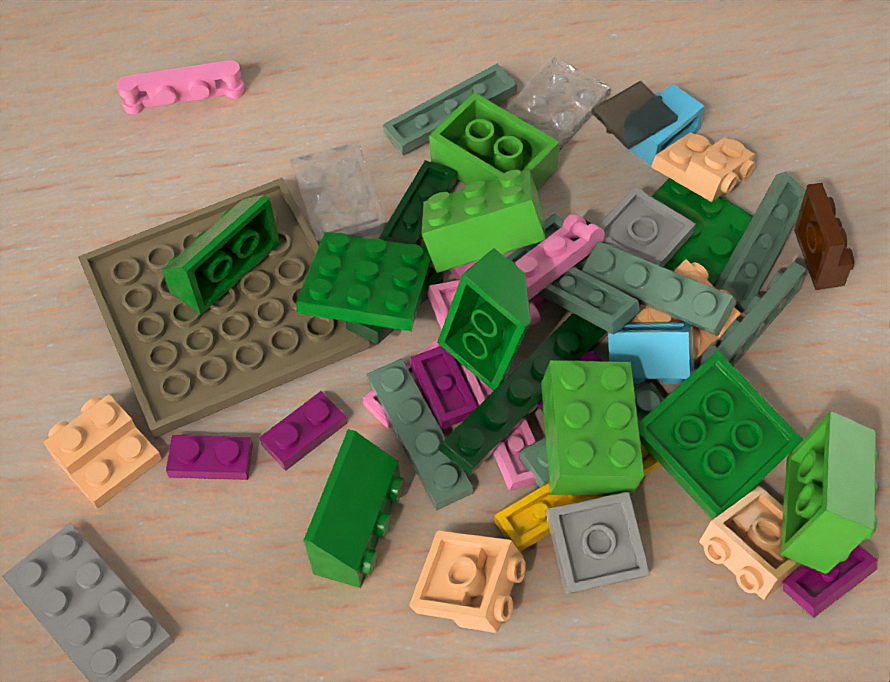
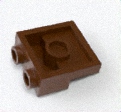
M823 183L807 185L794 228L815 290L845 286L850 270L854 268V255L851 248H847L846 232L842 227L840 219L835 218L836 208L832 197H827Z

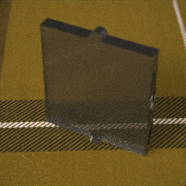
M642 81L635 83L592 108V114L606 127V133L613 134L628 150L675 123L678 119V116L662 101V96H656Z

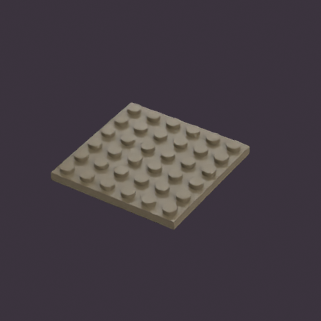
M283 178L78 256L154 438L370 348L369 340L346 329V321L297 313V299L319 245ZM266 195L271 201L280 244L202 315L198 314L169 291L162 269L167 266L174 256L180 255L188 248L199 234L207 231L219 221L228 209L235 207L245 198Z

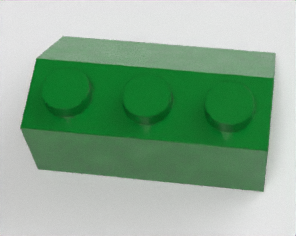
M260 195L241 200L235 207L228 209L212 227L199 234L195 241L180 255L174 256L167 266L162 269L169 291L198 314L202 315L280 244L270 198L266 195Z
M495 248L489 251L462 274L437 341L440 346L493 391L505 380L531 323L525 273L512 260L504 257Z
M348 429L304 537V544L314 575L361 588L365 574L371 576L374 571L378 557V551L375 550L379 537L385 538L391 523V514L388 512L392 501L398 502L400 500L405 480L400 477L399 464L396 459L354 430Z

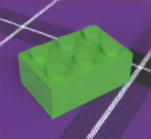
M475 92L429 135L431 162L456 170L458 180L466 185L476 181L486 183L498 179L503 173L511 170H520L521 172L530 169L538 191L558 170L559 141Z
M530 169L521 172L520 170H511L503 173L498 179L486 183L483 181L472 182L465 186L463 190L450 194L448 192H440L424 202L422 237L437 273L478 261L493 248L500 253H505L546 240L543 207Z
M550 360L541 381L550 495H616L629 492L630 496H632L644 477L631 362Z
M830 411L787 456L781 556L827 574L840 561H845L851 551L863 540H868L874 534L877 527L875 496L878 490V484L875 482V464L878 458V451L875 449V430Z

